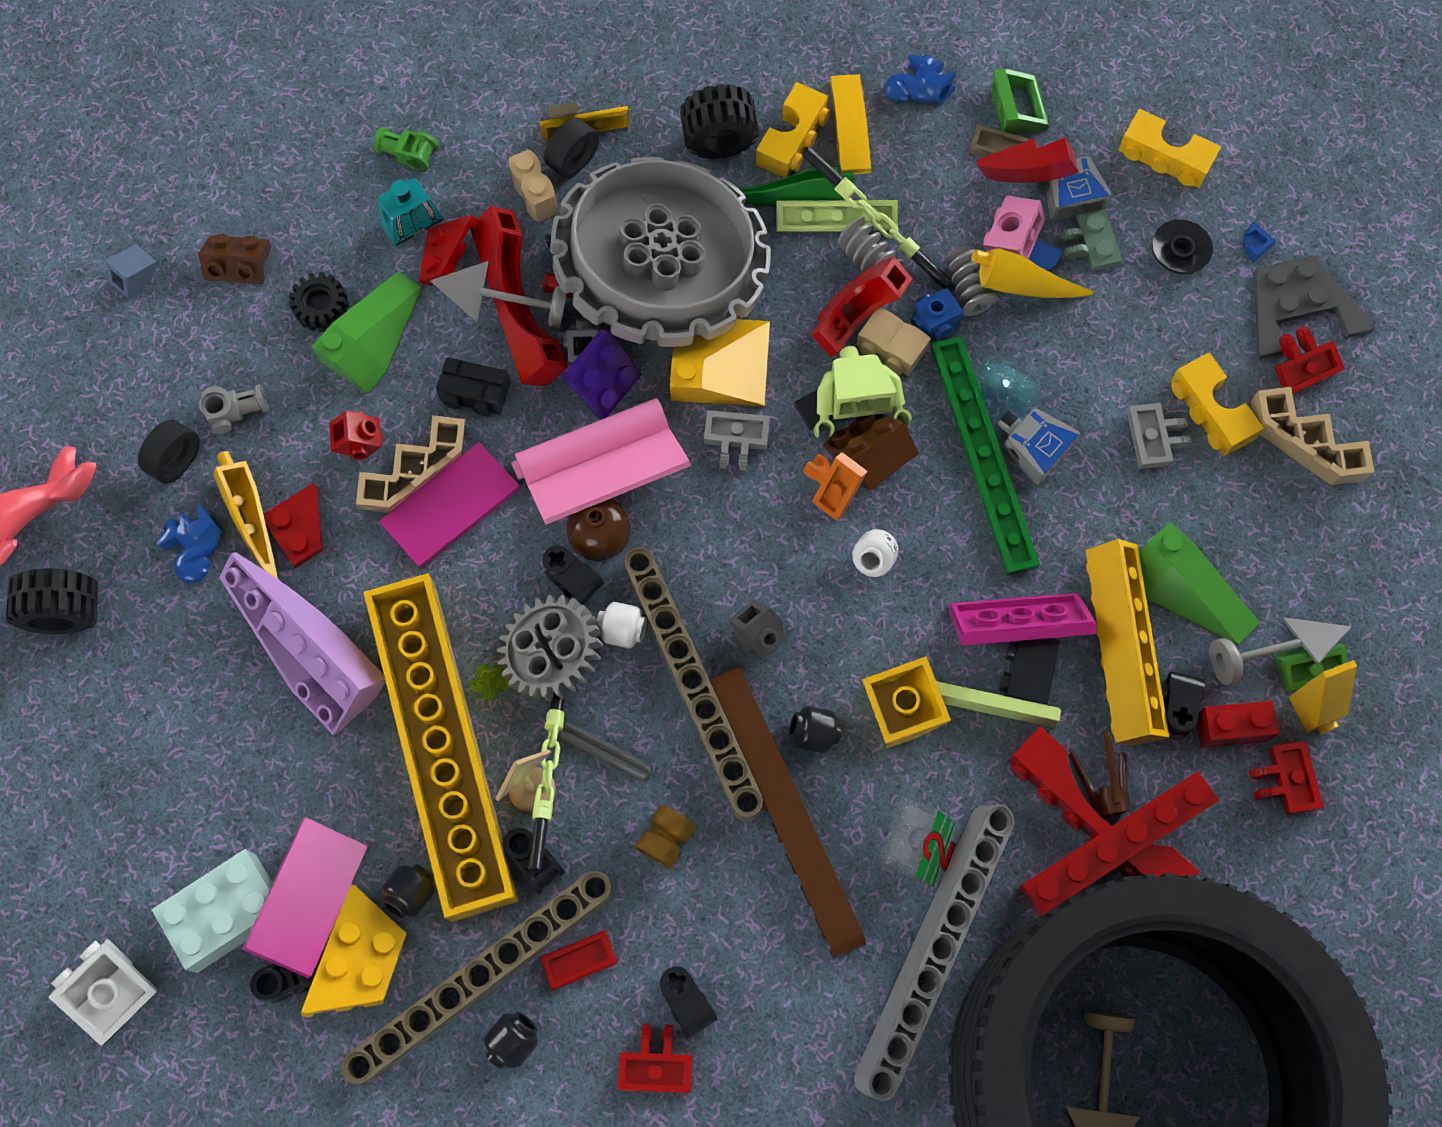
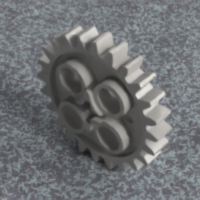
M548 595L546 604H544L539 598H536L534 608L524 604V615L513 614L517 621L514 625L505 624L510 633L499 638L506 643V646L497 649V652L504 656V658L498 661V665L504 669L501 675L509 681L508 684L516 691L518 690L524 697L530 696L535 701H539L542 696L550 702L554 692L561 699L565 696L566 688L575 693L577 691L575 682L579 680L586 684L587 680L583 674L586 671H596L590 663L593 660L601 659L594 649L603 646V643L596 638L602 634V631L596 626L597 619L576 599L572 598L569 601L564 595H561L557 601L552 595ZM560 622L559 626L553 630L554 626ZM538 626H540L542 634L550 641L549 646L537 631ZM533 640L531 645L525 648L526 644L529 641ZM574 647L573 652L567 655L568 651ZM551 650L563 665L561 670L557 661L550 655ZM546 666L545 670L539 674L540 670Z

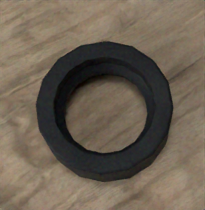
M572 118L566 121L556 130L546 146L544 153L545 164L564 179L574 177L593 158L598 147L599 134L579 118Z
M174 419L160 423L147 435L141 445L138 454L140 469L161 483L175 482L197 457L200 446L198 434Z

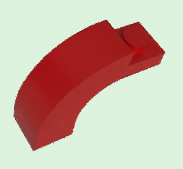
M894 256L875 264L848 283L829 301L817 316L820 322L811 335L830 357L839 354L853 331L865 318L882 306L901 298L911 283L912 277Z

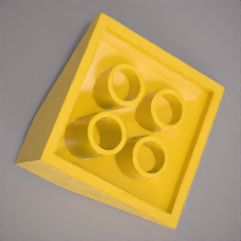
M736 319L734 328L720 336L706 340L703 336L697 335L694 336L691 345L673 347L670 376L671 401L765 407L770 321Z

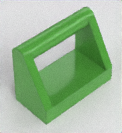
M1009 69L994 70L990 89L1001 131L1019 134L1049 129L1036 76ZM1026 86L1034 117L1017 113L1011 88Z

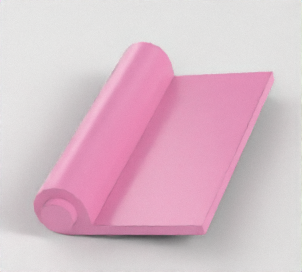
M657 398L514 454L516 460L511 462L517 479H525L545 525L691 466L688 457L671 432L663 408Z

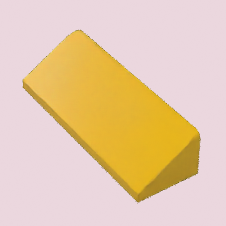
M628 106L539 121L542 138L545 141H549L556 130L572 118L581 119L596 132L629 127L630 125Z

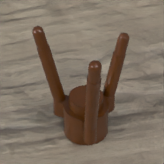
M1106 732L1104 734V742L1111 785L1099 788L1100 795H1097L1076 753L1070 752L1074 767L1090 796L1092 808H1100L1102 816L1112 815V813L1129 812L1128 803H1130L1127 792L1126 754L1124 752L1119 753L1118 784L1110 733Z

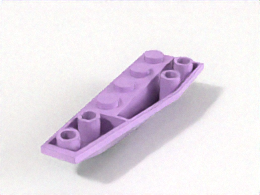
M238 553L230 554L219 577L290 690L332 735H336L377 698L386 682L384 674L335 624L298 593Z

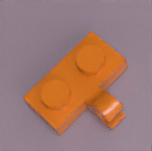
M843 452L835 457L831 467L827 458L817 454L814 461H808L803 470L809 478L821 484L812 502L836 521L845 513L868 472Z

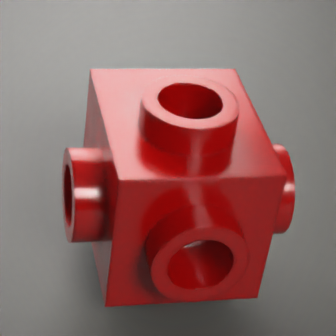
M346 410L329 422L331 452L349 455L350 458L355 460H362L368 458L370 454L382 447L380 419L377 417L366 415L362 411L351 412Z

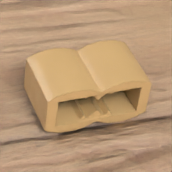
M529 149L509 157L514 187L519 195L524 198L529 215L537 222L556 215L558 209L554 188L549 178L542 173L538 157Z
M879 308L872 314L858 334L856 345L863 355L874 354L885 362V365L898 375L903 373L909 376L929 348L931 338L917 327L904 323L893 313Z

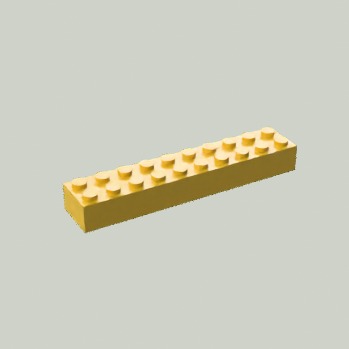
M429 573L365 591L363 593L444 918L452 923L519 902L436 585Z

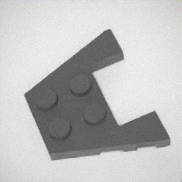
M1314 255L1256 268L1253 273L1258 360L1283 354L1279 339L1282 336L1278 327L1279 323L1334 311L1345 338L1371 333L1375 329L1371 320Z

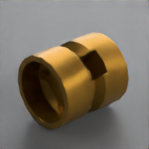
M659 804L649 821L652 828L645 829L634 847L643 855L672 870L682 854L679 846L688 844L697 826L680 813Z

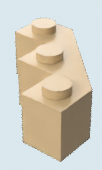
M1291 387L1260 390L1251 400L1252 412L1264 427L1260 436L1328 484L1339 485L1364 482L1374 473L1369 441L1335 445L1330 414L1296 417Z
M432 415L429 447L396 443L393 475L359 472L356 498L357 509L389 513L462 455L465 419Z

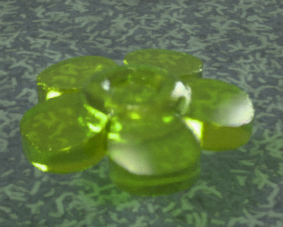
M486 664L480 665L476 669L478 677L470 681L471 689L474 692H481L484 699H493L496 696L495 689L499 692H504L509 686L508 680L501 675L505 669L496 664L490 672L489 666Z

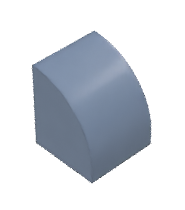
M134 244L106 260L108 281L126 298L131 299L151 281L156 271L157 263L137 244Z

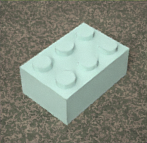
M244 849L151 910L184 969L198 973L247 940L273 882L257 855Z

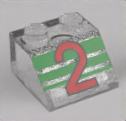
M902 795L896 806L875 866L938 890L955 852L963 826L936 808Z

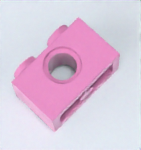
M1006 196L1002 206L998 207L995 212L991 231H988L984 237V249L990 251L1000 248L1029 259L1045 221L1041 201Z

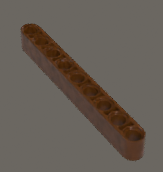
M737 666L709 678L762 795L763 806L766 812L769 811L773 820L771 824L780 843L783 842L787 851L785 855L794 874H797L802 884L800 888L809 907L812 906L817 917L815 921L823 938L827 939L831 956L833 959H836L866 945L860 925L742 670Z

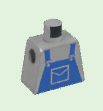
M1087 156L1076 158L1079 173L1060 179L1044 181L1051 222L1074 217L1076 214L1106 209L1112 194L1091 158Z
M1033 409L1024 420L1008 410L997 424L1010 435L1005 442L1003 451L1037 486L1074 446L1080 435L1078 430L1039 409Z

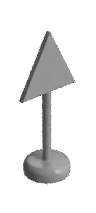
M488 261L430 280L476 322L478 321L482 296L548 309L550 310L548 316L549 327L556 330L560 329L567 294L561 290L560 286L555 287L551 302L484 288Z
M1283 617L1286 626L1297 639L1240 653L1231 640L1221 638L1212 641L1209 648V657L1217 679L1222 684L1228 686L1240 681L1243 675V661L1301 646L1304 647L1315 663L1319 665L1348 633L1351 626Z

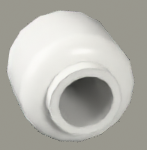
M877 529L863 534L852 551L855 567L862 574L870 577L886 574L898 557V544L895 538L890 533Z
M612 602L606 611L601 610L599 612L598 622L596 623V626L602 631L601 638L603 642L630 649L637 642L641 643L643 641L647 627V617L643 616L642 610L637 606Z

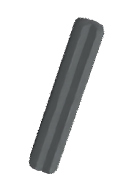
M566 722L563 726V731H560L559 737L561 740L642 782H646L652 773L653 766L650 763L570 722Z

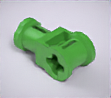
M381 127L377 130L374 138L375 153L382 154L385 152L396 155L398 163L423 172L428 170L429 158L432 152L436 151L439 146L438 141L430 134L421 131L412 132L405 129L402 135L389 132L385 127Z

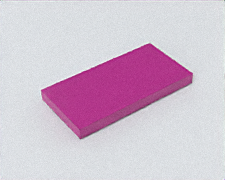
M478 442L380 519L379 522L421 570L521 488L487 449Z
M1079 593L949 604V615L961 646L1096 634L1097 624Z
M304 817L242 950L306 978L311 977L368 846Z

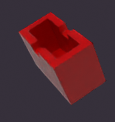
M1273 700L1204 707L1199 711L1196 725L1201 748L1268 742L1280 734Z

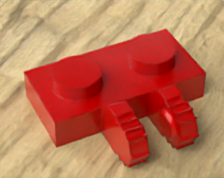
M1302 326L1296 331L1299 346L1305 351L1302 354L1292 335L1284 334L1279 339L1283 355L1289 360L1274 366L1282 388L1291 387L1292 394L1345 370L1334 340L1317 346L1314 336H1312L1308 327Z
M1306 741L1271 746L1268 749L1273 766L1248 771L1250 779L1255 780L1276 776L1278 787L1260 788L1253 792L1256 800L1281 796L1286 815L1318 811L1324 808Z
M643 1023L641 1053L620 1052L618 1090L691 1093L692 1055L672 1054L673 1024H665L662 1034V1041L664 1042L663 1054L650 1053V1042L652 1041L651 1024Z

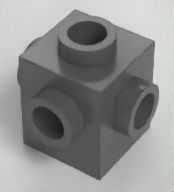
M587 318L576 319V323L571 324L563 335L564 351H568V362H574L588 346L584 337L592 336L593 340L600 330H604L603 323L595 325Z
M754 599L728 619L738 635L735 641L746 654L751 651L760 659L773 653L787 639L780 628L783 625L780 617L773 610H769Z

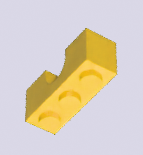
M796 82L783 104L782 120L795 126V129L789 132H780L769 127L756 149L755 165L783 178L789 177L792 171L797 172L803 162L804 157L802 153L805 148H812L816 140V129L819 125L823 127L829 118L830 110L827 109L828 95Z
M1139 109L1125 132L1118 151L1122 152L1131 161L1139 160L1150 165L1152 170L1157 173H1167L1178 178V181L1185 186L1200 188L1222 146L1196 134L1192 136L1190 142L1185 146H1171L1163 140L1161 134L1166 121Z
M1209 352L1177 369L1171 379V387L1174 395L1180 400L1183 399L1190 408V417L1197 425L1201 424L1208 433L1207 439L1210 446L1214 450H1220L1225 457L1256 440L1264 430V427L1246 403L1234 409H1227L1220 406L1214 400L1213 392L1221 388L1227 376Z

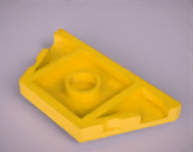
M351 884L337 916L301 1010L302 1017H313L315 1013L336 1010V1012L348 1011L356 1006L382 1005L407 933L355 885Z

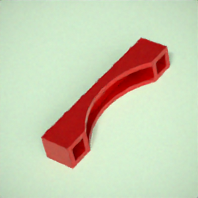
M490 206L478 218V227L476 229L470 228L481 263L488 261L486 278L491 290L524 296L520 271L523 235L515 212ZM493 298L521 384L541 387L550 384L568 368L559 341L549 336L538 325L528 305Z
M1040 726L1008 760L1013 765L1011 771L1021 781L1027 782L1029 780L1039 789L1036 793L1044 803L1049 806L1055 804L1065 813L1062 817L1070 827L1077 831L1081 828L1092 840L1112 827V825L1097 814L1077 787L1069 767L1066 749ZM1154 844L1116 867L1125 877L1143 876L1153 873L1156 877L1164 873H1173L1180 876L1187 874L1197 876L1200 873L1174 847Z
M1197 771L1037 874L1019 888L1038 917H1040L1218 802L1219 798L1201 773Z

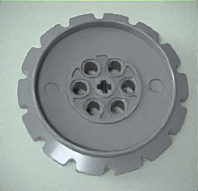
M661 157L633 158L631 163L622 166L615 162L590 173L588 185L577 183L561 202V216H555L550 245V252L555 254L553 256V271L556 280L564 293H574L573 306L585 318L595 325L603 322L611 326L610 333L622 339L643 344L645 339L657 340L658 345L661 347L691 345L694 336L697 335L703 336L706 340L713 339L734 328L736 315L748 316L761 297L762 283H765L770 269L771 249L770 246L764 244L767 230L762 218L755 208L744 207L746 196L737 187L724 178L717 179L709 174V170L704 167L682 160L677 162L666 161Z

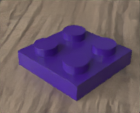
M600 330L562 377L592 413L599 419H604L618 405L641 377L642 373L609 331Z

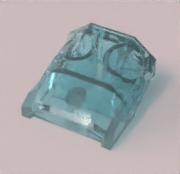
M985 356L977 374L981 393L991 398H998L1003 391L1008 394L1005 399L1006 404L1019 412H1027L1030 406H1035L1044 386L1032 371L1000 357Z

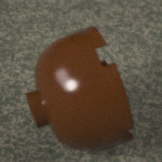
M608 499L569 515L566 525L568 541L573 550L583 558L593 561H604L621 553L629 542L631 532L627 513L613 499Z

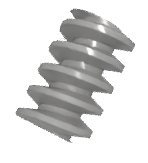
M864 217L850 223L841 232L838 239L839 247L845 250L848 257L853 258V263L860 267L862 273L875 264L897 255L895 250L885 253L889 247L887 241L877 244L881 239V234L876 232L870 235L874 229L872 224L869 223L862 227L865 221ZM898 259L899 263L903 266L904 260Z
M971 246L957 247L950 251L945 259L949 265L948 270L952 276L955 294L958 297V304L962 308L963 316L980 314L989 309L999 299L997 294L992 293L994 290L981 286L979 280L980 264L972 262L971 256L974 248Z

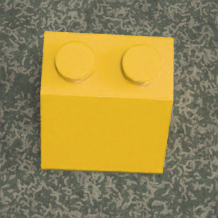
M927 656L862 679L887 748L919 738L951 721Z

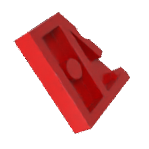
M468 215L428 228L419 282L432 286L434 284L430 280L455 271L458 260L467 248L462 242L470 228L476 229L478 227V219Z
M315 483L310 484L263 514L267 527L295 569L323 552L320 527L321 514L318 502L319 489Z

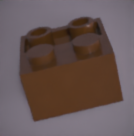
M884 414L859 416L846 428L836 431L831 439L823 444L834 459L843 452L868 471L860 486L868 490L873 489L919 454L905 423Z

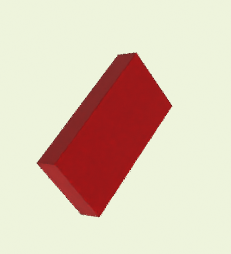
M606 930L539 957L551 991L618 964Z

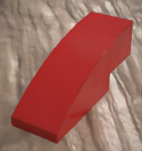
M1066 137L1041 147L1033 138L976 160L977 166L987 178L1000 182H1044L1079 173L1075 152Z

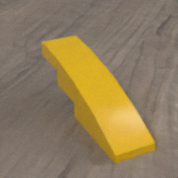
M860 74L831 76L830 85L833 99L835 140L840 173L871 174L869 138Z

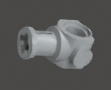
M261 384L256 385L255 389L236 393L234 389L226 391L220 386H212L201 392L202 397L199 401V409L215 434H224L231 431L238 421L243 420V415L260 410L264 413L269 412L267 397ZM223 407L219 412L213 413L217 408Z

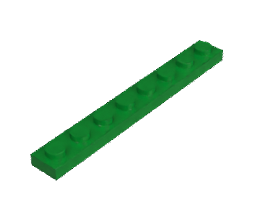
M959 336L933 342L930 349L1006 576L1038 569L1040 563L963 338Z

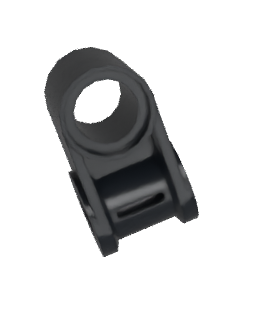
M555 545L544 552L542 562L545 575L561 589L567 598L570 599L572 597L581 605H584L604 584L601 577L592 568L582 563L567 548ZM563 560V567L556 565L554 568H552L553 561H555L556 563H560Z
M1170 671L1166 678V683L1169 684L1167 695H1163L1169 737L1174 740H1180L1185 738L1197 725L1200 704L1205 690V680ZM1175 716L1180 717V722L1184 724L1183 726L1178 725V719L1174 718Z
M514 828L505 835L503 841L504 850L520 869L521 875L534 891L540 895L543 892L542 888L557 875L562 876L566 872L547 849L544 850L543 872L534 873L528 871L532 833L525 828ZM518 837H527L530 842L528 850L522 854L514 853L512 851L513 841Z
M276 964L269 965L255 972L250 981V990L253 996L269 1003L279 1002L295 994L305 993L311 987L317 966L312 976L306 978ZM270 976H276L278 981L276 990L269 995H265L263 991L265 980Z
M673 966L663 973L660 979L661 992L687 1039L718 1020L708 1000L700 992L686 969ZM671 974H674L676 978L681 976L685 978V982L682 984V993L678 994L675 989L671 991L667 989L666 986L670 983L669 976Z

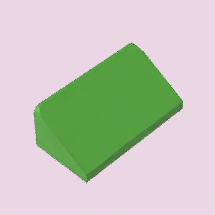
M1338 643L1319 665L1315 663L1304 648L1273 655L1286 692L1300 689L1322 672L1348 662L1347 648L1341 643Z

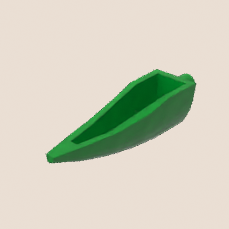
M831 166L838 172L837 166ZM815 168L768 183L739 188L746 196L745 203L776 207V201L841 200L840 195L834 190L835 187ZM853 172L840 174L843 178L847 177L854 184Z

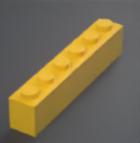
M1116 539L1085 550L1087 557L1086 570L1090 577L1091 602L1095 609L1096 634L1100 641L1101 666L1105 674L1106 698L1110 706L1111 731L1114 735L1115 743L1135 746L1170 738L1138 545L1122 539Z

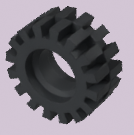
M319 272L318 278H316L314 273L308 274L309 280L306 281L304 277H301L299 279L301 285L298 286L294 283L292 286L294 293H289V299L291 300L289 305L297 321L304 328L307 326L311 331L318 328L319 332H325V326L329 327L348 311L346 308L349 307L348 297L342 284L338 279L335 280L334 276L329 274L326 278L325 273ZM325 294L331 298L329 305L322 310L312 311L308 308L309 301L315 295Z

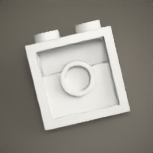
M108 938L101 945L95 940L79 956L83 962L74 971L67 967L51 983L55 989L48 997L101 1046L157 992V988L132 966L133 962Z

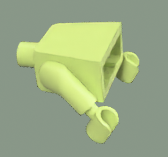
M854 346L843 348L839 353L840 358L833 361L831 371L824 374L818 387L817 414L820 415V421L814 427V435L817 438L819 437V426L824 424L829 428L828 437L832 436L835 429L834 424L829 420V415L832 414L833 419L836 420L891 413L894 409V413L889 417L897 420V415L903 418L905 425H909L912 416L910 412L903 409L905 399L900 377L886 365H882L878 356L874 354L859 356L858 349Z

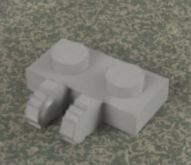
M1161 403L1129 406L1126 411L1139 469L1171 466L1174 461L1171 450L1188 448L1192 445L1190 436L1168 438V431L1184 430L1188 427L1186 418L1164 419Z
M707 410L704 444L721 446L719 468L727 469L729 465V447L741 448L738 466L739 470L744 471L747 470L749 449L767 450L770 416Z

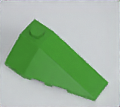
M397 271L334 321L312 345L319 361L368 395L388 372L391 359L396 347L400 343L401 335L407 321L410 319L422 287Z
M1171 522L1162 528L1139 551L1148 602H1153L1179 617L1182 616L1215 635L1231 640L1236 645H1239L1260 624L1258 619L1199 548Z

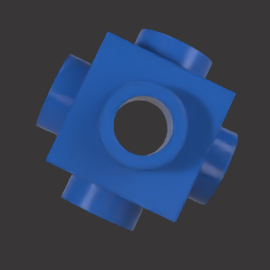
M945 288L933 295L930 293L925 294L916 301L911 323L931 338L930 341L936 338L941 340L949 336L955 328L959 327L963 311L949 289Z

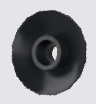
M1174 219L1164 223L1156 230L1151 242L1152 253L1157 262L1166 270L1177 274H1192L1202 270L1210 262L1213 254V241L1208 232L1198 223L1187 219ZM1181 248L1184 250L1185 254H1181L1177 252L1175 249Z

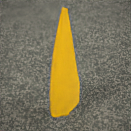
M1000 248L987 252L976 249L971 256L972 262L980 264L979 280L984 288L1039 298L1085 297L1093 295L1094 292L1050 273L1022 255Z
M229 451L221 452L217 455L220 466L215 468L213 477L234 524L259 566L278 579L258 490L247 462L233 463ZM240 508H241V510H242V512H243V515H244V518H245V520H246V523H247L246 525L244 524L243 519H242V517H241V515H240V512H239V509H240Z

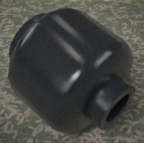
M805 706L800 712L793 714L790 722L789 736L794 739L797 748L826 753L833 744H838L840 741L842 726L837 724V717L833 711Z
M415 864L413 867L407 865L398 866L382 886L383 906L399 918L416 916L434 893L433 885L429 881L431 874L418 864Z
M520 1012L503 1014L484 1038V1043L488 1050L486 1053L488 1060L498 1068H503L504 1066L510 1068L520 1067L538 1044L536 1035L538 1029L534 1022Z

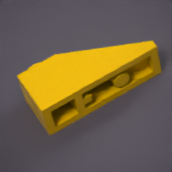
M1354 660L1322 672L1288 697L1307 733L1318 729L1320 735L1335 730L1340 727L1337 721L1348 715L1357 671V664Z

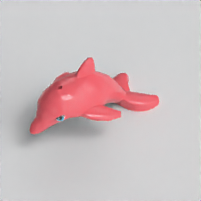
M66 446L60 450L54 459L46 484L0 493V566L7 562L15 551L17 540L13 538L24 526L47 509L64 501L74 502L84 494L95 473L96 463L83 462L75 468L76 448Z

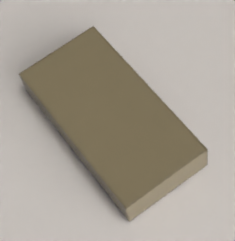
M577 102L547 107L550 119L577 115L579 113Z
M977 124L968 153L986 157L1030 139Z

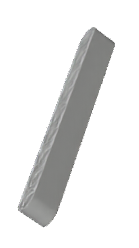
M982 805L975 808L970 816L855 1072V1086L858 1091L866 1096L880 1101H887L894 1097L898 1091L1015 823L1014 815L1007 806ZM991 814H993L995 817V825L993 828L991 827L989 820ZM978 844L980 845L982 852L981 857L979 859L977 858L975 852ZM964 876H966L968 883L965 891H963L961 886ZM951 907L954 916L953 920L949 923L947 912ZM935 940H937L939 951L934 956L932 947ZM923 972L925 981L924 985L919 988L918 977ZM906 1006H909L910 1016L904 1022L903 1010ZM894 1039L895 1050L889 1055L887 1050L888 1044ZM879 1073L880 1084L877 1088L873 1089V1078Z

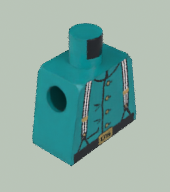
M411 178L407 181H395L391 185V190L380 195L377 199L380 226L395 247L444 220V217L416 178Z

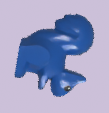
M909 55L910 64L908 67L915 75L910 76L904 73L892 75L884 86L886 97L894 102H907L909 99L917 102H932L941 106L955 91L956 86L952 84L956 73L951 71L943 76L944 71H942L944 63H937L936 58L933 56Z
M202 504L197 506L198 517L194 520L181 512L179 514L180 523L174 519L166 521L162 528L161 538L157 542V546L163 547L164 550H169L179 544L183 546L184 550L176 556L174 571L178 578L186 583H197L208 574V568L211 565V561L208 558L217 549L220 537L225 532L215 514L210 509L207 511Z

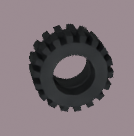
M732 84L707 86L702 90L693 92V95L688 96L684 100L685 103L681 104L680 116L685 146L687 150H690V153L698 155L700 158L723 159L739 155L741 152L750 149V146L754 145L757 141L756 138L759 137L754 99L751 93L746 92V89L742 87H736V85Z
M57 568L32 569L14 574L8 581L7 623L21 630L40 634H70L92 628L97 623L98 582L86 574Z

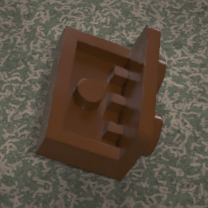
M225 234L210 235L198 253L203 279L208 281L263 284L265 280L263 264L270 254V239H258L255 236L241 238L228 237Z

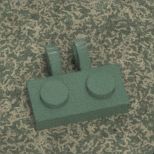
M1105 209L1076 214L1074 218L1076 228L1064 230L1057 235L1060 244H1067L1078 240L1082 242V244L1071 246L1063 251L1065 260L1087 256L1091 271L1120 266L1123 260Z

